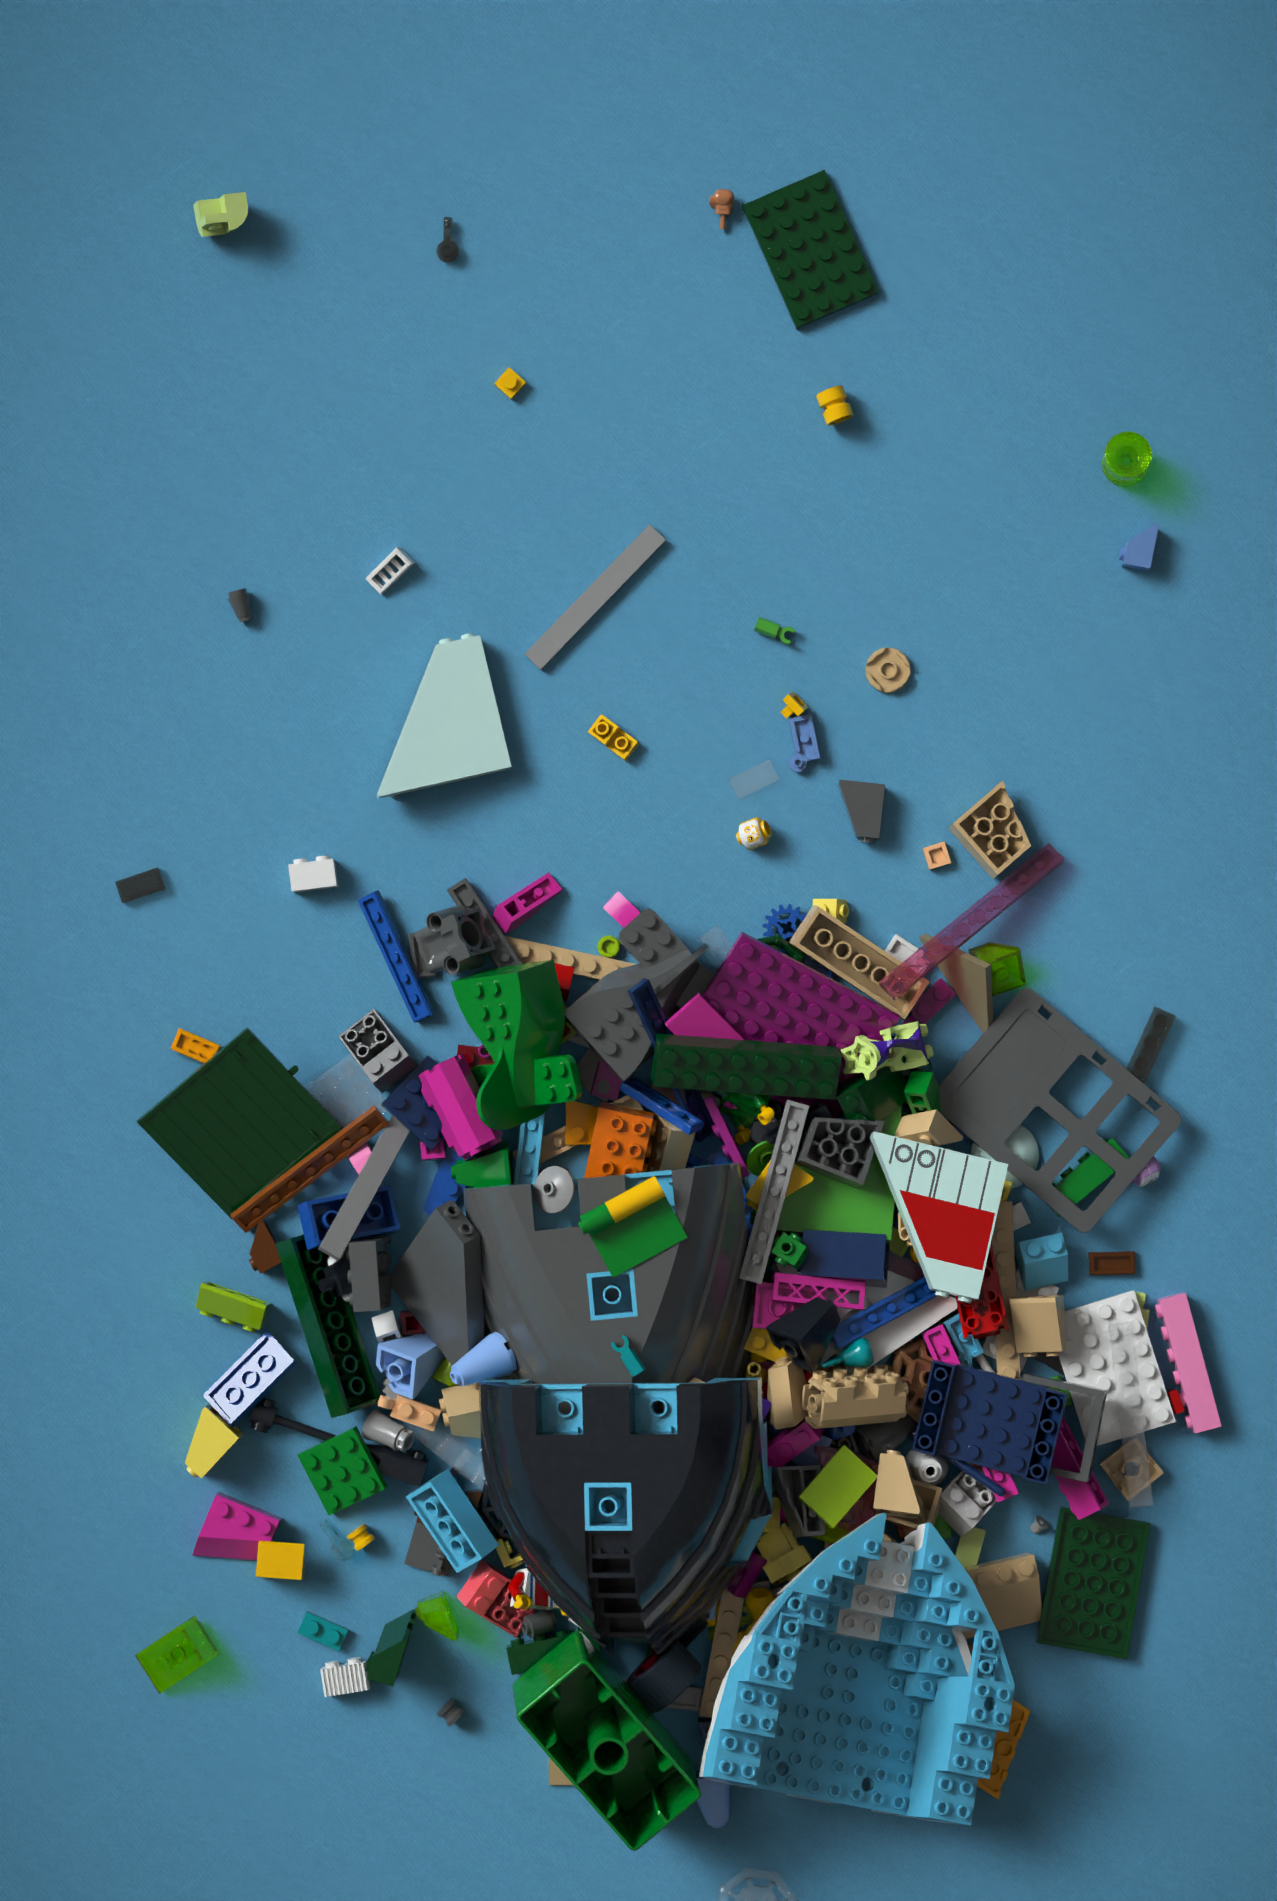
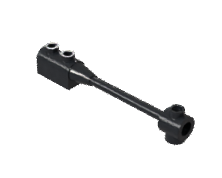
M263 1398L261 1402L259 1401L254 1406L249 1421L251 1423L250 1428L263 1433H268V1430L272 1429L273 1424H277L324 1441L336 1436L277 1415L279 1408L274 1407L276 1402L267 1398ZM366 1444L374 1461L379 1464L378 1468L381 1474L418 1487L421 1486L429 1460L425 1459L426 1453L413 1450L411 1454L388 1446Z

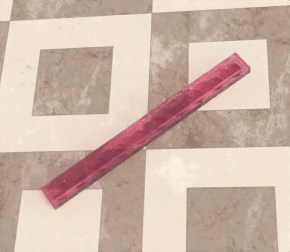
M1048 843L880 980L879 985L895 1001L1064 862V858Z

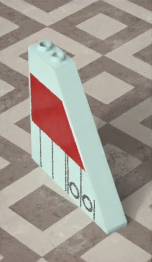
M872 1132L870 1136L871 1142L929 1289L936 1291L935 1295L949 1298V1294L958 1296V1301L965 1303L978 1300L1008 1164L879 1132Z

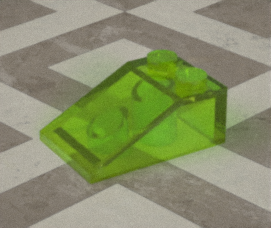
M195 1615L135 1656L160 1694L220 1653Z

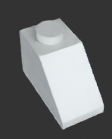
M393 1310L371 1318L379 1343L404 1337Z

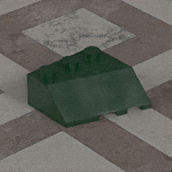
M413 1609L385 1624L375 1652H371L364 1671L368 1672L367 1679L394 1686L418 1610Z

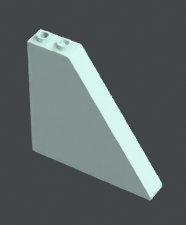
M474 633L462 635L460 640L452 641V638L439 640V644L435 646L377 792V799L509 770L512 767L480 635L474 636Z

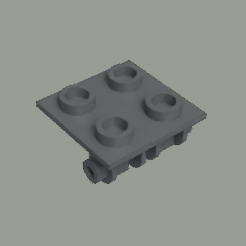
M416 1522L404 1564L430 1571L434 1575L448 1576L451 1568L450 1562L426 1526Z

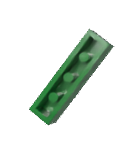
M1105 1137L1103 1138L1105 1142L1124 1158L1129 1159L1113 1138L1108 1140ZM1088 1152L1083 1154L1077 1160L1079 1162L1077 1166L1073 1169L1069 1166L1060 1174L1062 1177L1056 1183L1052 1182L1053 1187L1075 1205L1115 1172L1093 1152L1091 1154ZM1053 1210V1212H1054L1058 1217H1061L1057 1212H1055V1211Z

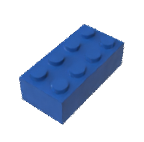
M391 1185L378 1188L349 1242L391 1234L401 1229ZM348 1193L309 1200L297 1205L307 1250L319 1248Z

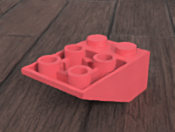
M482 1559L456 1597L466 1608L517 1638L522 1631L521 1622H523L524 1616L533 1614L536 1609L523 1611V1608L510 1607L512 1595L508 1586L512 1578Z

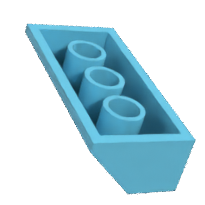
M448 1469L406 1496L456 1573L481 1560L499 1546L493 1534L489 1531L481 1516L472 1506L468 1497L464 1494Z

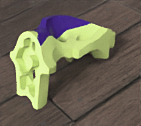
M919 1021L879 1031L884 1041L872 1040L863 1035L856 1036L852 1046L841 1049V1054L845 1059L844 1074L862 1072L866 1080L873 1079L876 1076V1071L882 1067H890L891 1072L927 1065L929 1064L928 1059L934 1055L932 1047L924 1045L923 1037L928 1034L927 1025L919 1024ZM892 1033H896L894 1039L891 1038ZM903 1056L906 1058L904 1063L901 1060Z

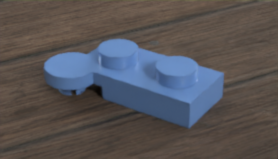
M811 714L788 719L796 753L790 758L789 767L794 772L803 771L806 768L807 761L820 759Z

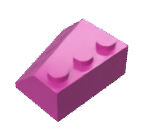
M218 1492L200 1531L192 1555L257 1560L259 1541L272 1542L282 1518L222 1492Z

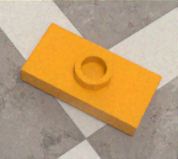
M179 1028L170 1049L205 1063L220 1051L221 1045Z

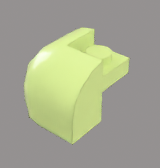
M246 192L224 194L217 199L200 200L193 204L196 224L201 237L231 233L244 223L248 215Z

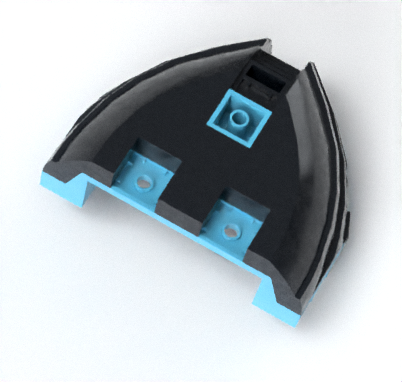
M714 1378L706 1383L531 1384V1379L484 1380L479 1382L481 1455L484 1475L488 1484V1496L498 1520H502L516 1549L524 1560L523 1562L527 1570L554 1603L608 1654L616 1652V1637H646L648 1643L652 1644V1649L657 1651V1654L665 1652L717 1603L750 1558L773 1513L772 1466H768L767 1422L762 1420V1378ZM563 1401L569 1402L572 1407L571 1412L567 1415L560 1411V1404ZM655 1401L664 1403L665 1411L662 1414H657L653 1410Z

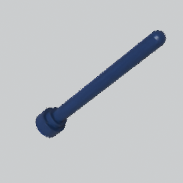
M917 1427L914 1429L909 1439L913 1443ZM942 1456L998 1496L1005 1494V1489L967 1462Z

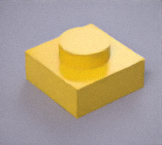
M509 367L494 385L512 400L524 387L526 381Z

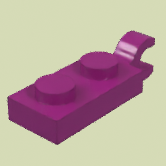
M940 978L919 997L910 1011L911 1015L901 1024L917 1021L920 1024H925L956 995L955 992Z

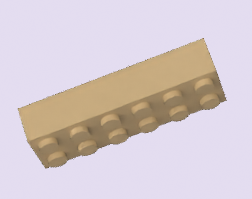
M816 905L812 906L789 941L795 948L880 1005L899 1014L900 1018L904 1020L930 982Z

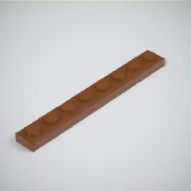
M375 1105L231 1213L232 1219L247 1233L259 1222L388 1126V1120Z

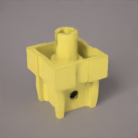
M785 1523L780 1526V1532H769L760 1537V1542L757 1543L761 1555L767 1559V1565L763 1566V1569L770 1582L775 1586L787 1580L790 1582L813 1560L808 1549L804 1545L800 1546L796 1537H793L791 1529Z

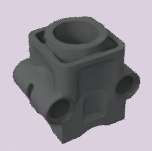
M460 905L432 912L427 916V927L415 933L420 955L430 973L445 970L447 974L455 975L480 968L485 963V954L496 950L492 938L485 930L484 916L480 907L467 910L464 906Z

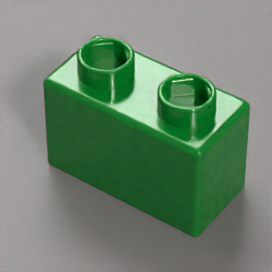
M575 1631L513 1683L512 1689L518 1722L630 1850L636 1851L700 1798L701 1790L690 1756L653 1713H650L627 1687L626 1682L581 1631Z

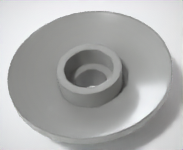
M551 1166L544 1169L538 1175L534 1184V1198L537 1205L543 1211L559 1213L565 1210L573 1200L575 1184L573 1177L566 1169Z

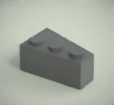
M820 1465L772 1468V1482L793 1537L825 1535L824 1521L798 1498L801 1492L821 1471Z

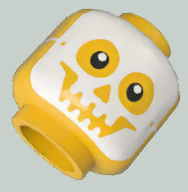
M759 817L742 822L739 825V832L736 833L739 844L744 845L749 850L766 845L769 842V837L772 836L768 822Z

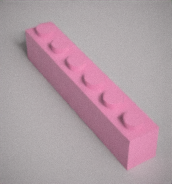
M1182 1292L1157 1299L1158 1304L1155 1305L1157 1317L1162 1318L1164 1327H1160L1164 1341L1168 1340L1170 1349H1166L1169 1362L1174 1363L1176 1370L1172 1374L1175 1384L1180 1385L1181 1393H1179V1396L1187 1412V1415L1184 1416L1187 1429H1191L1193 1433H1199L1222 1427L1187 1295Z

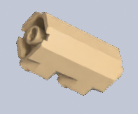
M875 1365L874 1368L855 1367L852 1375L847 1374V1370L841 1368L834 1369L832 1372L816 1370L813 1372V1377L808 1381L810 1384L803 1386L802 1409L803 1411H808L809 1416H805L806 1423L814 1429L894 1422L906 1416L905 1405L908 1385L906 1382H902L899 1374L888 1371V1367L884 1365Z

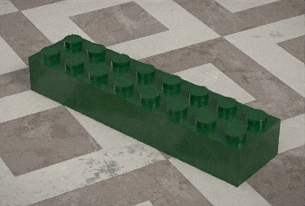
M656 1034L651 1078L654 1087L835 1100L842 1057L838 1047Z
M304 1234L275 1243L331 1418L346 1415L378 1403L380 1394L350 1302L345 1301L342 1297L335 1298L332 1291L322 1293L318 1287V1281L326 1278L323 1268L328 1265V1258L330 1256L318 1248L307 1250Z

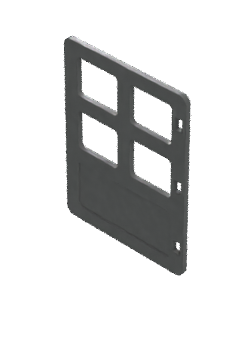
M1030 988L1020 990L939 1085L941 1114L995 1161L1008 1164V1172L1082 1233H1086L1094 1227L1181 1124V1116L1177 1111ZM1041 1006L1052 1014L1048 1020L1037 1012ZM1095 1051L1107 1060L1102 1066L1092 1058ZM1078 1056H1084L1112 1080L1110 1088L1083 1119H1078L1049 1093L1053 1085ZM1126 1095L1134 1098L1159 1120V1125L1129 1159L1124 1158L1096 1133L1097 1128ZM1150 1097L1161 1106L1157 1111H1154L1146 1104ZM1035 1107L1041 1108L1068 1131V1137L1038 1171L1033 1170L1005 1145L1006 1140ZM1081 1147H1087L1115 1171V1177L1085 1211L1079 1209L1052 1185L1053 1180Z

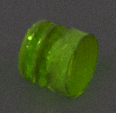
M1132 431L1121 432L1110 439L1101 461L1102 471L1110 482L1121 487L1133 486L1141 482L1147 474L1152 459V450L1147 439ZM1127 458L1129 459V463H1127L1125 466L1122 464V462Z

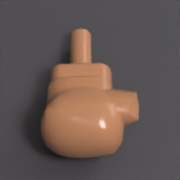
M727 189L716 190L713 196H710L709 203L716 210L715 214L721 215L720 229H725L726 215H731V210H733L734 193Z

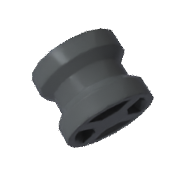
M451 1698L437 1712V1715L443 1717L446 1720V1724L450 1727L460 1718L465 1709L458 1707L455 1700Z

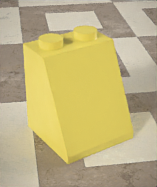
M211 1404L205 1406L201 1412L185 1460V1464L188 1466L186 1470L195 1478L199 1476L202 1479L243 1436V1433L236 1426L233 1428L229 1426Z

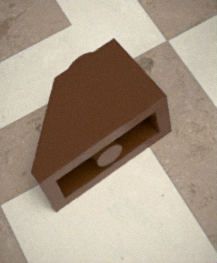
M265 1220L258 1223L250 1250L251 1259H249L255 1272L258 1270L260 1274L281 1263L275 1245L277 1241Z

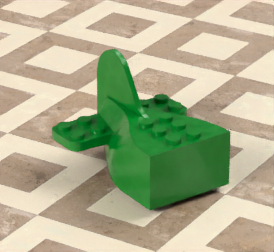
M554 960L485 969L451 981L454 995L467 1023L494 1061V1063L481 1064L471 1068V1072L480 1088L476 1101L477 1112L481 1121L487 1127L494 1130L510 1129L541 1116L553 1103L572 1102L581 1098L583 1091L575 1059L568 1054L558 1055L565 1027V1009Z

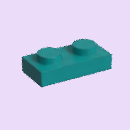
M307 1611L297 1633L340 1651L349 1629Z

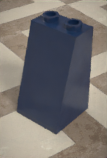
M803 1230V1236H799L803 1239L802 1244L810 1250L797 1272H800V1275L866 1282V1286L887 1288L890 1242L886 1234Z

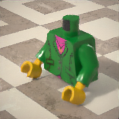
M712 1092L713 1095L721 1098L719 1110L730 1116L734 1127L738 1128L739 1132L735 1135V1140L739 1145L750 1139L751 1131L745 1128L744 1125L748 1127L757 1118L763 1125H766L774 1117V1111L767 1107L770 1095Z

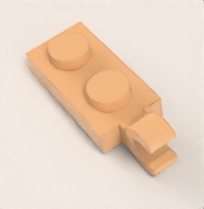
M399 1394L396 1400L380 1395L377 1403L382 1408L392 1410L390 1417L433 1432L441 1413L440 1408Z

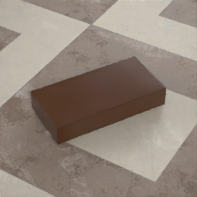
M1135 1251L1088 1252L1089 1275L1135 1274Z

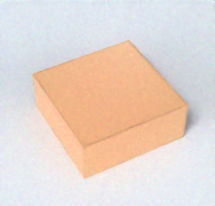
M945 841L922 848L929 870L951 864Z

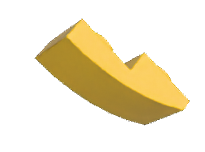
M602 714L588 731L590 735L625 761L640 744Z

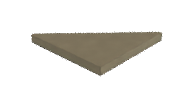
M923 934L920 936V941L982 1033H984L993 1023L991 964L930 935Z

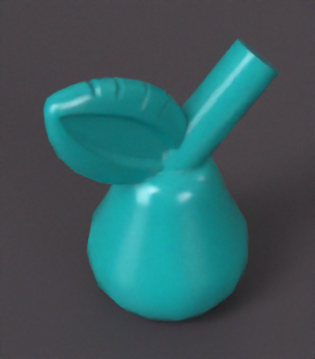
M866 1338L855 1340L844 1348L840 1355L827 1359L821 1367L830 1368L844 1364L846 1367L866 1368L871 1366L874 1362V1356L869 1341Z

